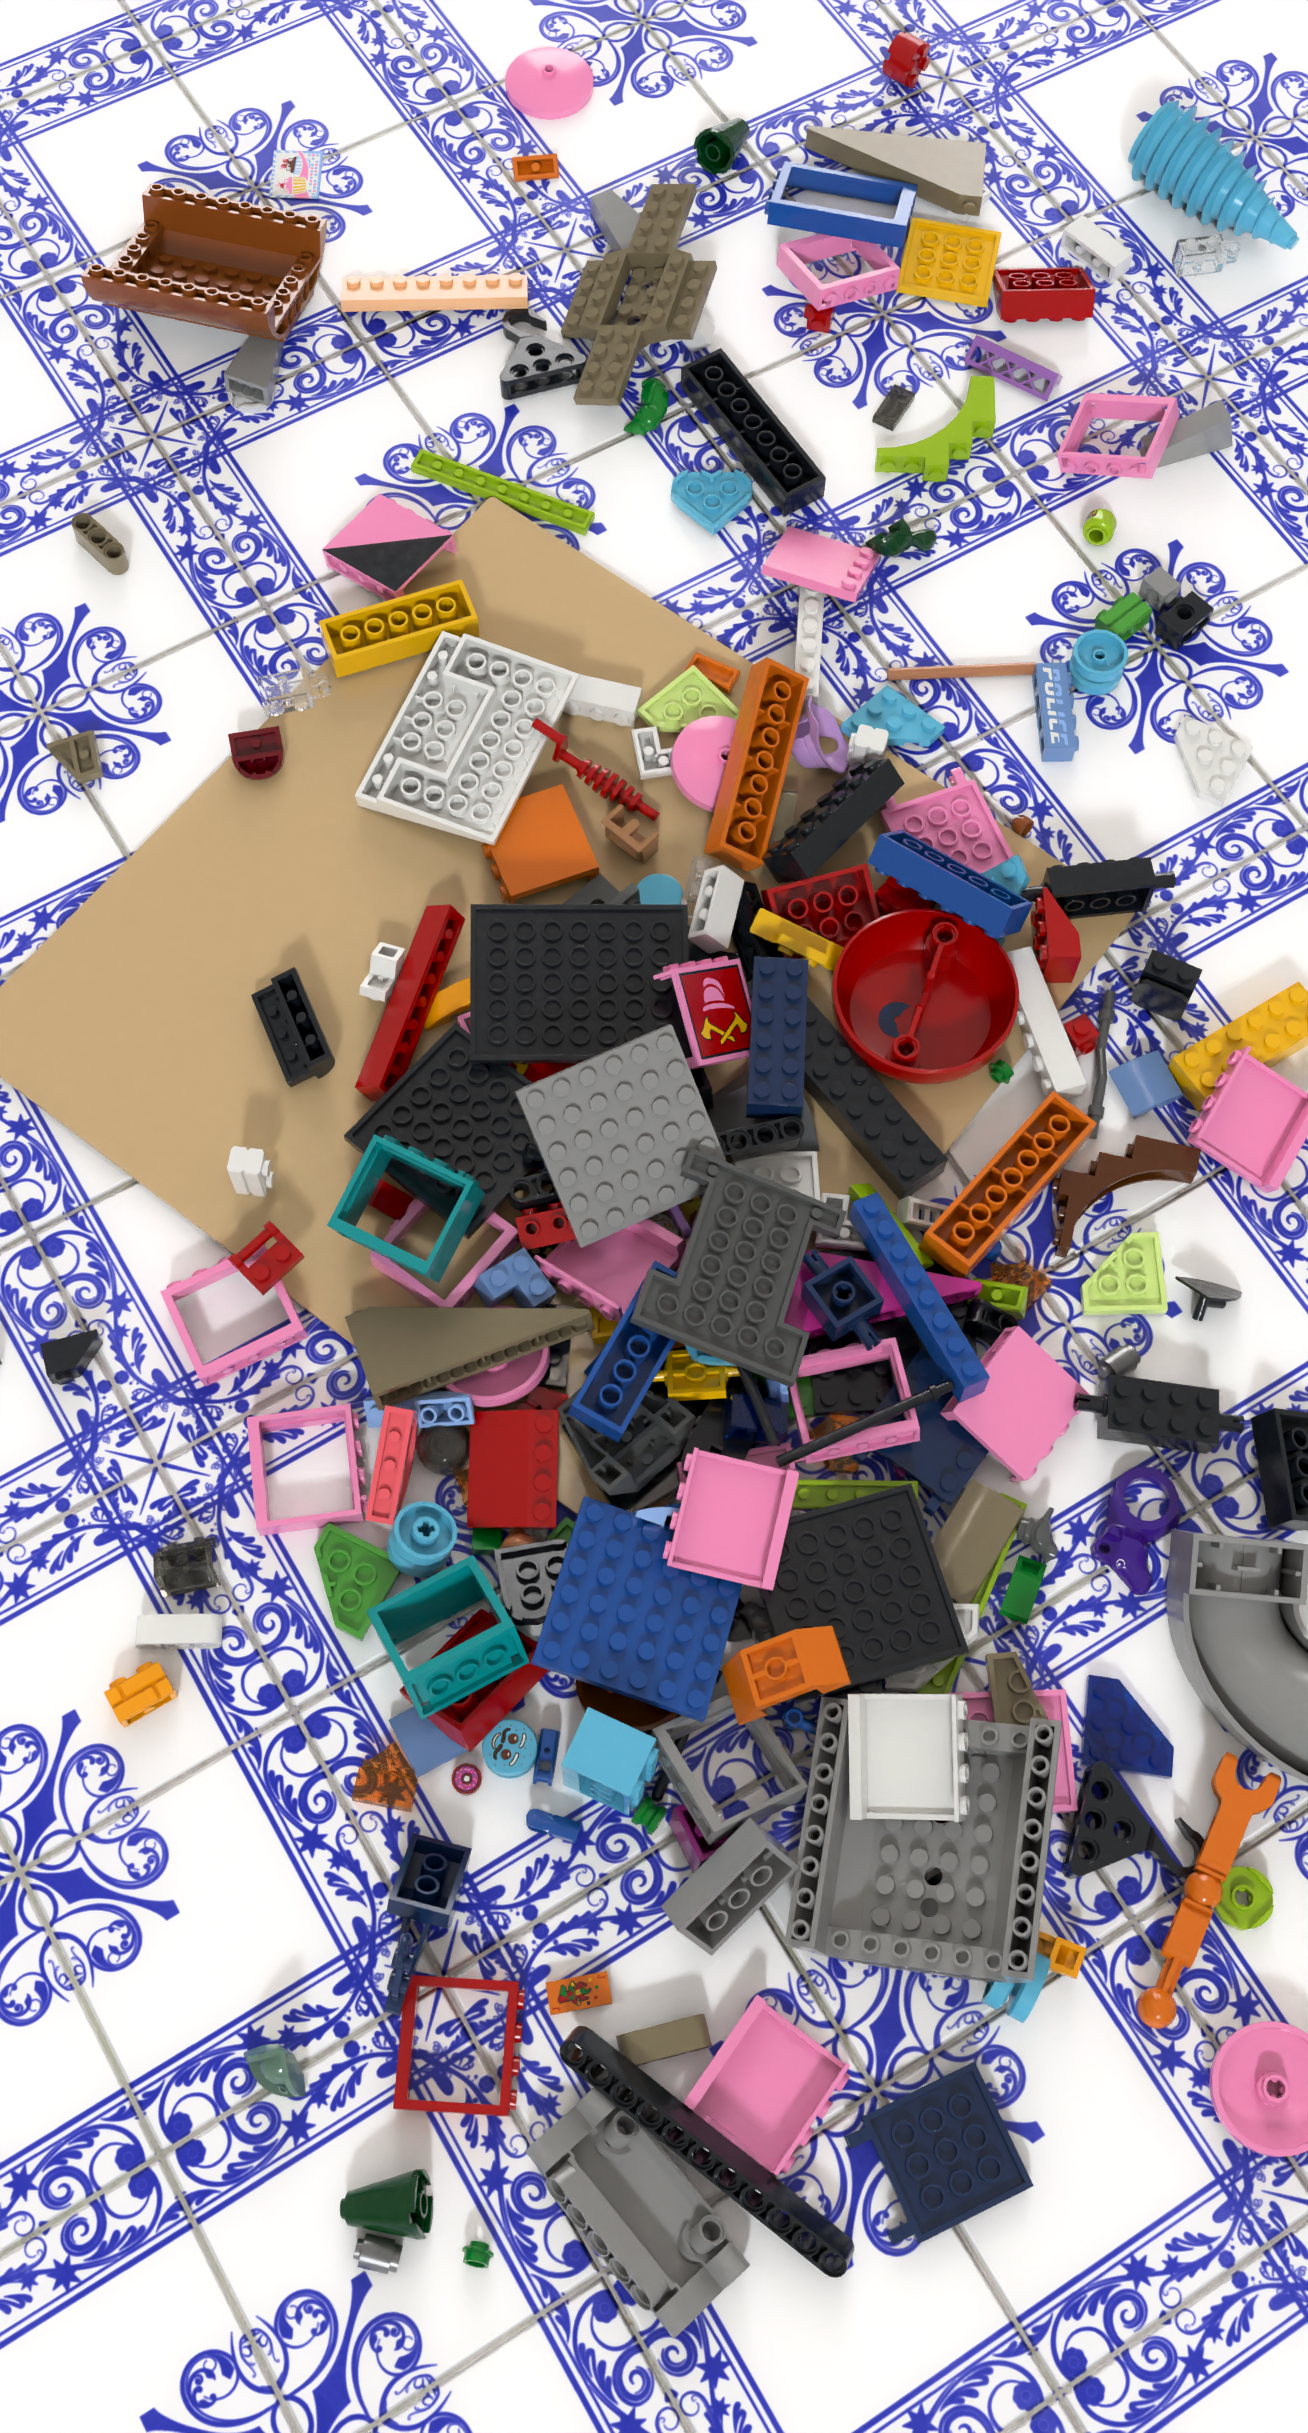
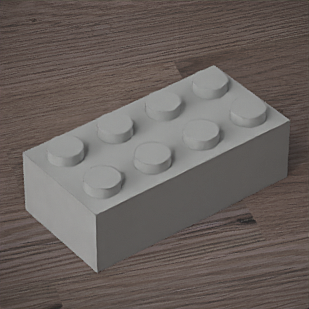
M749 1817L661 1907L677 1931L712 1956L800 1866L777 1839Z

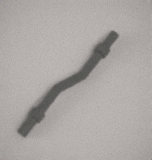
M1112 990L1105 991L1103 1008L1099 1010L1098 1022L1100 1023L1098 1032L1100 1035L1095 1047L1097 1078L1092 1104L1089 1105L1087 1116L1097 1124L1089 1139H1097L1099 1123L1103 1119L1105 1110L1103 1101L1108 1078L1106 1046L1110 1024H1113L1115 1016L1113 1007L1116 992Z

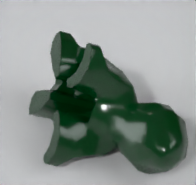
M904 518L888 527L891 532L889 535L885 536L882 531L865 543L868 548H872L883 556L895 557L908 550L911 546L916 547L920 551L926 552L930 550L936 543L937 534L934 530L929 529L913 532Z

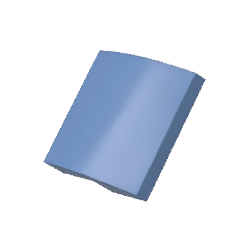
M1158 1050L1137 1057L1108 1071L1134 1119L1156 1107L1161 1109L1184 1096Z
M414 1706L388 1720L417 1778L468 1751L446 1736L427 1717L421 1720Z

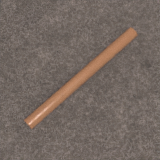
M1036 662L887 668V680L1033 675Z

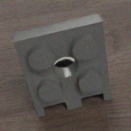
M599 873L563 904H641L639 889L633 883L619 892Z

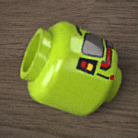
M1101 508L1090 512L1083 525V536L1086 541L1096 546L1105 545L1110 542L1117 526L1115 515L1111 511Z

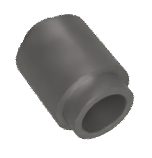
M1129 1344L1119 1346L1098 1361V1373L1102 1379L1108 1374L1127 1376L1137 1369V1365L1141 1362L1140 1355Z
M366 2233L364 2239H357L353 2259L359 2260L357 2266L359 2268L388 2274V2271L396 2273L403 2245L396 2244L395 2239Z

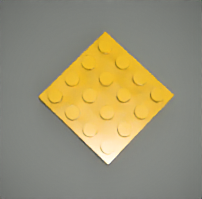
M912 217L896 292L987 308L1002 232Z

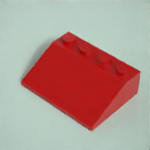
M1083 267L994 269L992 283L996 311L1000 320L1013 323L1017 319H1026L1028 322L1049 319L1050 321L1058 322L1062 321L1063 318L1084 321L1085 318H1093L1096 289Z
M867 863L761 891L765 910L842 947H845L860 929L880 918ZM781 953L782 958L803 959L794 953L792 957Z
M559 1410L474 1411L475 1423L470 1424L467 1528L554 1530L556 1528Z
M480 1608L429 1660L497 1625L496 1619L492 1614ZM518 1630L517 1633L529 1659L528 1664L427 1717L446 1736L469 1752L485 1738L549 1671L531 1664L537 1642ZM403 1686L399 1690L400 1693L413 1704Z

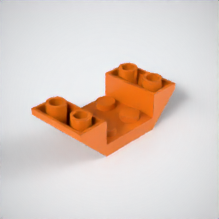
M833 1626L794 1629L738 1651L722 1667L738 1725L767 1716V1707L817 1689L822 1694L851 1684Z

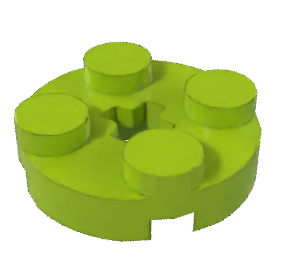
M1231 1867L1226 1881L1222 1883V1900L1213 1910L1223 1923L1236 1930L1244 1931L1257 1928L1264 1924L1272 1915L1274 1908L1273 1888L1269 1880L1260 1871L1250 1867ZM1237 1890L1240 1893L1248 1892V1906L1245 1904L1239 1905L1236 1902L1237 1896L1235 1893Z

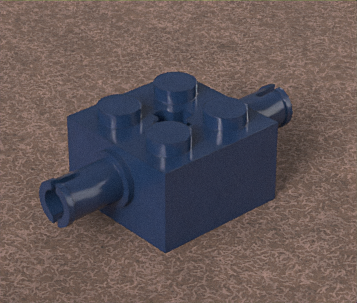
M817 1249L811 1251L812 1255L809 1252L804 1255L802 1262L806 1264L814 1277L803 1284L800 1297L831 1340L835 1341L848 1332L854 1331L867 1351L873 1348L872 1345L874 1347L879 1345L882 1338L878 1336L868 1320L880 1314L884 1299L853 1257L849 1256L829 1268L819 1255Z

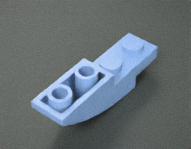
M433 1390L393 1405L395 1407L415 1410L418 1415L419 1428L475 1423L471 1395L465 1393ZM366 1397L363 1403L368 1428L381 1427L384 1409L379 1411L374 1398Z

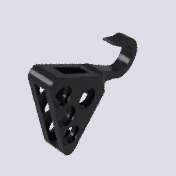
M512 309L504 315L502 319L504 336L517 345L499 376L503 399H516L579 383L586 364L585 355L541 335H532L512 326L518 322H526L531 326L547 331L546 320L538 316L531 309ZM563 372H570L572 374L568 379H563L559 375ZM543 377L550 380L547 384L537 383V380ZM518 383H525L527 385L523 390L514 388Z
M1097 1762L1084 1770L1077 1799L1078 1811L1074 1812L1062 1863V1873L1066 1878L1075 1879L1139 1852L1149 1853L1166 1873L1173 1877L1187 1878L1188 1875L1195 1872L1193 1868L1204 1842L1201 1834L1193 1830L1181 1817L1174 1819L1184 1838L1194 1849V1860L1188 1867L1179 1866L1171 1858L1154 1828L1150 1826L1109 1766L1104 1762ZM1093 1784L1101 1789L1102 1797L1100 1800L1092 1794L1091 1788ZM1086 1814L1094 1818V1829H1090L1085 1824ZM1115 1823L1123 1828L1124 1836L1122 1839L1118 1838L1114 1833ZM1080 1843L1088 1849L1087 1859H1083L1078 1853Z

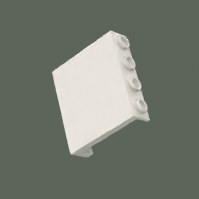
M848 1694L850 1820L904 1819L946 1820L954 1822L966 1820V1815L970 1813L969 1796H965V1783L969 1781V1766L964 1764V1751L968 1750V1734L963 1730V1720L967 1719L968 1707L967 1702L963 1701V1694Z

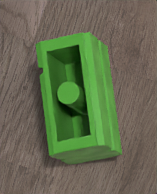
M1131 592L1125 598L1120 596L1113 603L1112 608L1108 611L1103 609L1098 613L1095 618L1094 630L1110 631L1117 634L1123 641H1126L1149 623L1152 608L1146 602H1142L1141 598L1134 592Z

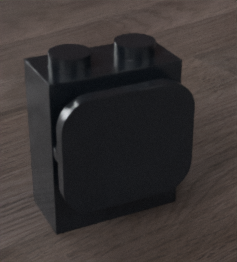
M1152 949L1130 1001L1138 1007L1162 1017L1180 1021L1202 973V969Z

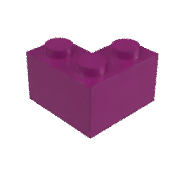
M683 1804L673 1809L669 1825L694 1873L730 1836L709 1846L686 1806Z

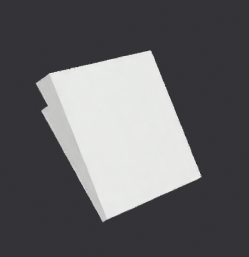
M442 631L355 794L357 805L495 845L549 739L531 727L532 723L538 718L554 729L580 678L579 674L465 633L462 637Z

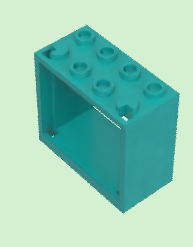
M374 1134L327 1226L343 1237L439 1283L485 1192L479 1188L480 1183L466 1172L459 1170L456 1174V1171L449 1168L447 1163L437 1158H434L431 1162V1159L424 1155L425 1153L412 1146H409L408 1150H406L407 1148L401 1145L397 1139L388 1135L381 1138ZM391 1157L462 1191L427 1261L356 1227Z
M473 1555L366 1610L380 1642L421 1720L529 1663L515 1625ZM485 1600L498 1623L497 1625L410 1671L407 1670L395 1645L478 1601Z

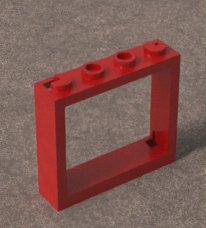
M414 1975L402 2009L393 2109L510 2117V2110H516L518 2090H512L513 2076H519L520 2056H514L515 2043H521L523 2023H517L518 2009L524 2010L525 1990H520V1983L515 1981ZM420 1987L509 1992L500 2105L409 2099Z

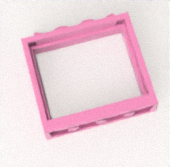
M817 234L778 245L776 266L817 311L896 290L898 287L900 267L875 243ZM856 251L874 271L823 285L804 264Z
M1085 393L1057 453L1061 473L1152 479L1180 416L1177 398ZM1093 418L1161 422L1145 457L1078 452Z
M413 1200L408 1206L404 1217L401 1220L397 1219L390 1226L388 1235L383 1240L397 1246L429 1208L420 1200ZM494 1212L486 1223L502 1235L445 1300L390 1259L372 1250L370 1251V1258L375 1268L427 1307L463 1308L476 1293L473 1286L477 1277L503 1261L520 1242L518 1229Z
M263 1245L244 1264L247 1267L252 1265L268 1250L266 1246ZM230 1256L222 1258L218 1261L217 1265L209 1269L202 1268L195 1271L192 1277L184 1281L170 1283L165 1290L160 1292L199 1380L205 1386L211 1385L309 1337L281 1279L274 1287L291 1324L206 1365L203 1364L175 1301L238 1272L228 1260Z
M896 1337L883 1339L876 1347L872 1345L873 1348L869 1351L866 1350L864 1344L851 1343L844 1348L834 1350L822 1349L815 1354L803 1355L797 1378L889 1359L900 1401L911 1397ZM795 1381L792 1387H788L801 1445L812 1440L809 1437ZM915 1408L904 1412L905 1421L868 1428L805 1456L806 1464L920 1441V1426Z
M351 1404L247 1417L256 1529L260 1536L326 1527L328 1522L335 1526L364 1522L363 1512L367 1511L368 1500L367 1495H362L361 1485L366 1484L364 1467H359L358 1457L363 1456L361 1439L356 1440L355 1430L360 1429L359 1415L358 1413H353ZM344 1422L353 1509L271 1521L263 1433Z

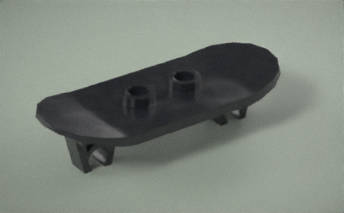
M740 1376L728 1377L726 1398L710 1399L682 1454L681 1465L686 1478L688 1471L683 1470L687 1453L693 1454L694 1447L702 1451L745 1460L761 1425ZM754 1378L769 1413L772 1400L769 1399L764 1384Z

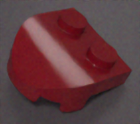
M279 726L228 734L232 761L237 771L243 777L250 780H264L276 775L280 771L284 763V750Z

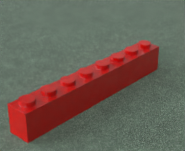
M451 904L432 905L425 908L355 1085V1088L370 1101H378L408 1069L465 922V918Z

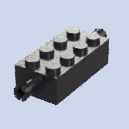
M1132 857L1128 860L1118 861L1109 859L1099 863L1082 862L1070 866L1055 865L1046 869L1040 886H1031L1023 889L1021 897L1030 902H1035L1036 898H1040L1043 887H1047L1069 919L1143 912L1147 910L1155 889L1174 888L1176 877L1174 871L1154 873L1151 857Z
M1108 1374L1098 1384V1396L1077 1392L1073 1403H1077V1405H1073L1074 1411L1097 1413V1439L1207 1454L1219 1445V1430L1241 1434L1245 1423H1240V1421H1245L1244 1416L1220 1413L1218 1389Z

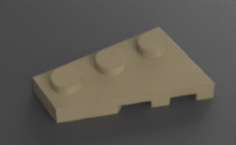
M1017 1652L986 1654L985 1662L993 1722L1030 1726L1031 1718L1047 1719L1045 1716L1046 1712L1031 1687L1032 1683Z

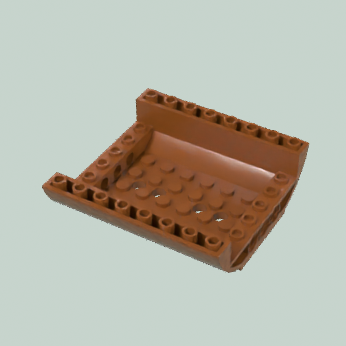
M159 183L149 184L142 194L144 222L110 268L104 267L101 264H89L81 275L87 294L93 300L102 302L104 305L285 342L314 295V288L324 253L327 220L315 215L297 214L291 210L282 211L271 206L253 205L247 201L238 202L227 197L209 196L203 192L194 193L183 188H169Z

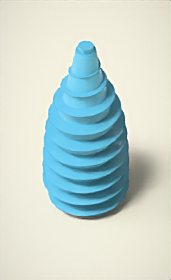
M1179 100L1175 102L1169 101L1161 106L1143 127L1130 150L1128 163L1133 166L1131 172L1133 181L1145 179V189L1147 191H1152L1159 187L1158 197L1160 200H1166L1173 196L1172 207L1174 209H1180L1187 204L1186 216L1189 218L1202 212V225H1208L1218 220V232H1223L1232 226L1234 227L1235 236H1240L1246 232L1252 234V239L1261 238L1285 250H1292L1300 238L1297 237V232L1282 216L1283 213H1280L1274 205L1275 196L1269 199L1264 191L1267 180L1257 183L1254 174L1257 164L1249 169L1244 167L1243 162L1246 157V151L1235 157L1231 152L1235 140L1231 139L1223 145L1219 141L1222 134L1221 127L1212 133L1207 130L1210 122L1209 116L1197 122L1195 120L1197 106L1191 107L1186 112L1179 107Z

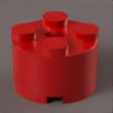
M906 31L898 33L887 51L891 55L889 60H884L883 74L913 89L918 81L921 71H925L930 63V58L927 57L930 44Z

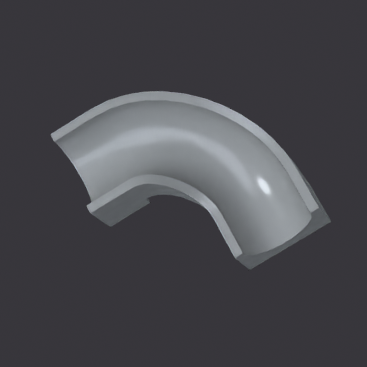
M1171 1529L1167 1578V1616L1176 1655L1189 1683L1213 1717L1239 1743L1280 1771L1308 1783V1631L1303 1624L1299 1612V1604L1306 1605L1308 1544L1280 1539L1242 1538Z

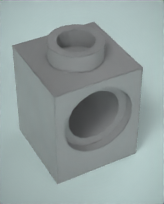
M1160 566L1143 578L1138 594L1159 613L1164 608H1170L1179 598L1178 592L1181 584Z

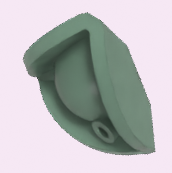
M278 2043L268 2044L244 2052V2058L248 2062L254 2078L263 2088L283 2097L306 2096L304 2074L295 2055Z

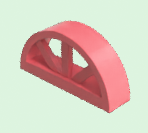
M385 1405L365 1520L393 1525L395 1518L402 1509L416 1449L418 1415L415 1410Z

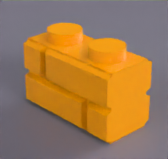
M152 1661L140 1665L136 1669L137 1673L128 1679L121 1677L109 1684L110 1689L104 1692L118 1721L124 1728L178 1697L166 1672L158 1661L154 1664Z

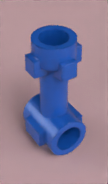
M794 1707L784 1711L781 1720L785 1730L792 1732L799 1728L816 1735L817 1723L804 1718L801 1709Z

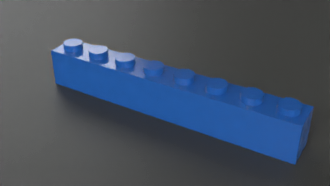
M878 1192L852 1202L849 1215L851 1224L945 1381L949 1379L952 1381L955 1389L952 1392L957 1401L961 1403L983 1393L990 1376Z

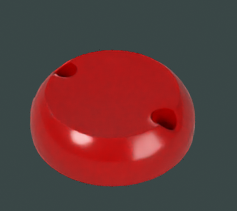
M907 909L884 915L870 922L849 940L840 954L832 979V1010L841 1036L868 1066L885 1076L899 1081L914 1084H940L961 1079L978 1071L1000 1051L1015 1024L1019 1006L1018 979L1007 953L994 938L984 933L983 928L978 925H969L962 921L961 916L934 909ZM893 1002H902L910 1007L905 1009L900 1017H895L894 1021L897 1023V1031L900 1036L894 1038L882 1031L879 1026L878 1017L880 1011L886 1005Z

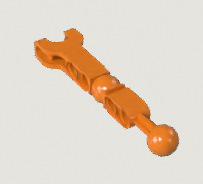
M1226 1752L1221 1757L1211 1780L1212 1791L1217 1798L1218 1806L1193 1868L1195 1872L1188 1875L1184 1882V1898L1180 1901L1163 1943L1160 1955L1166 1957L1155 1987L1143 1991L1137 2001L1138 2016L1143 2023L1151 2028H1165L1172 2024L1175 2019L1177 2006L1172 1996L1183 1967L1190 1969L1193 1965L1213 1914L1212 1909L1217 1907L1222 1900V1883L1226 1881L1252 1815L1260 1814L1273 1805L1280 1787V1775L1271 1772L1263 1778L1257 1789H1244L1238 1784L1235 1777L1238 1759L1229 1752Z

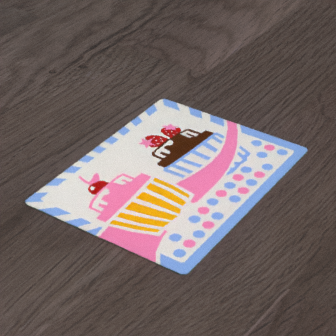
M274 150L269 197L319 199L323 151Z

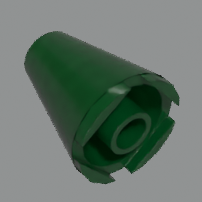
M735 118L701 131L694 142V150L696 149L698 155L696 159L700 166L713 175L717 173L725 174L729 171L749 137L750 129L748 124L741 118Z
M416 2169L350 2190L340 2202V2216L351 2227L417 2240L426 2239L427 2237L424 2233H430L433 2219V2196H427L426 2186L431 2185L430 2177L426 2170Z

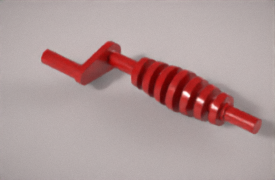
M538 718L534 720L531 727L556 743L553 761L558 763L562 760L576 769V776L580 780L586 776L584 783L587 786L594 782L592 790L595 793L601 790L600 797L603 799L610 795L609 802L614 804L620 799L618 805L622 804L625 807L628 804L627 811L631 813L639 811L654 822L658 819L660 813L643 802V795L638 792L634 796L635 788L631 785L625 790L628 782L624 779H621L618 783L620 775L614 772L610 776L611 770L604 768L601 771L602 766L597 763L591 767L593 761L589 759L581 761L567 751L568 737L559 733Z

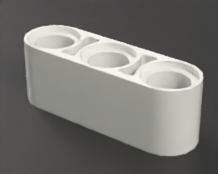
M218 1614L137 1616L135 1647L146 1650L220 1648L222 1645L223 1616Z

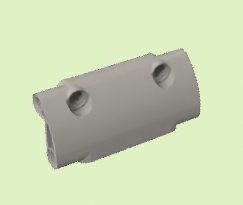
M594 2087L569 2112L526 2149V2154L545 2176L546 2187L554 2200L635 2302L644 2310H651L673 2339L750 2266V2263L733 2242L727 2239L726 2226L723 2220L713 2211L652 2134ZM617 2124L625 2129L626 2135L618 2130ZM702 2229L709 2232L711 2240L704 2236Z

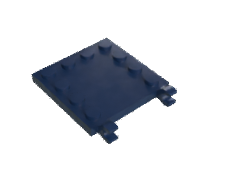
M922 1348L905 1369L911 1396L926 1390L930 1384L938 1385L945 1381L930 1354ZM896 1383L874 1413L900 1402ZM952 1391L940 1396V1400L936 1402L931 1400L915 1407L920 1426V1441L873 1450L914 1481H918V1484L933 1494L922 1509L931 1517L942 1502L951 1506L989 1452L958 1421H948L940 1414L954 1395ZM904 1413L875 1426L905 1421ZM871 1451L854 1454L851 1459L861 1465Z
M975 2062L861 2117L864 2127L844 2137L849 2149L871 2140L906 2217L907 2222L886 2231L892 2244H897L914 2235L917 2244H920L1034 2186Z

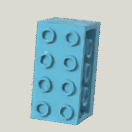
M588 1707L561 1763L563 1785L629 1816L632 1809L637 1811L645 1796V1781L649 1783L652 1781L658 1767L656 1765L658 1763L659 1749H656V1738Z

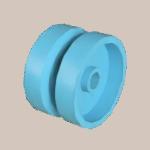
M1098 629L1085 632L1078 637L1068 664V673H1071V684L1083 693L1097 696L1108 694L1117 688L1128 660V649L1125 642L1117 634Z
M420 1501L404 1507L395 1518L387 1539L386 1550L389 1560L397 1570L408 1576L423 1578L436 1574L443 1569L457 1540L458 1530L454 1518L446 1509L436 1503Z
M1037 1952L1034 1980L1031 1982H987L981 2002L997 2010L1004 2005L1010 1995L1006 2009L1007 2016L1020 2023H1024L1044 1985L1051 1959Z

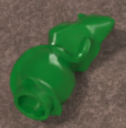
M648 378L642 381V407L635 414L633 420L624 427L625 432L646 436L647 432L657 429L667 412L669 397L666 385L658 378Z

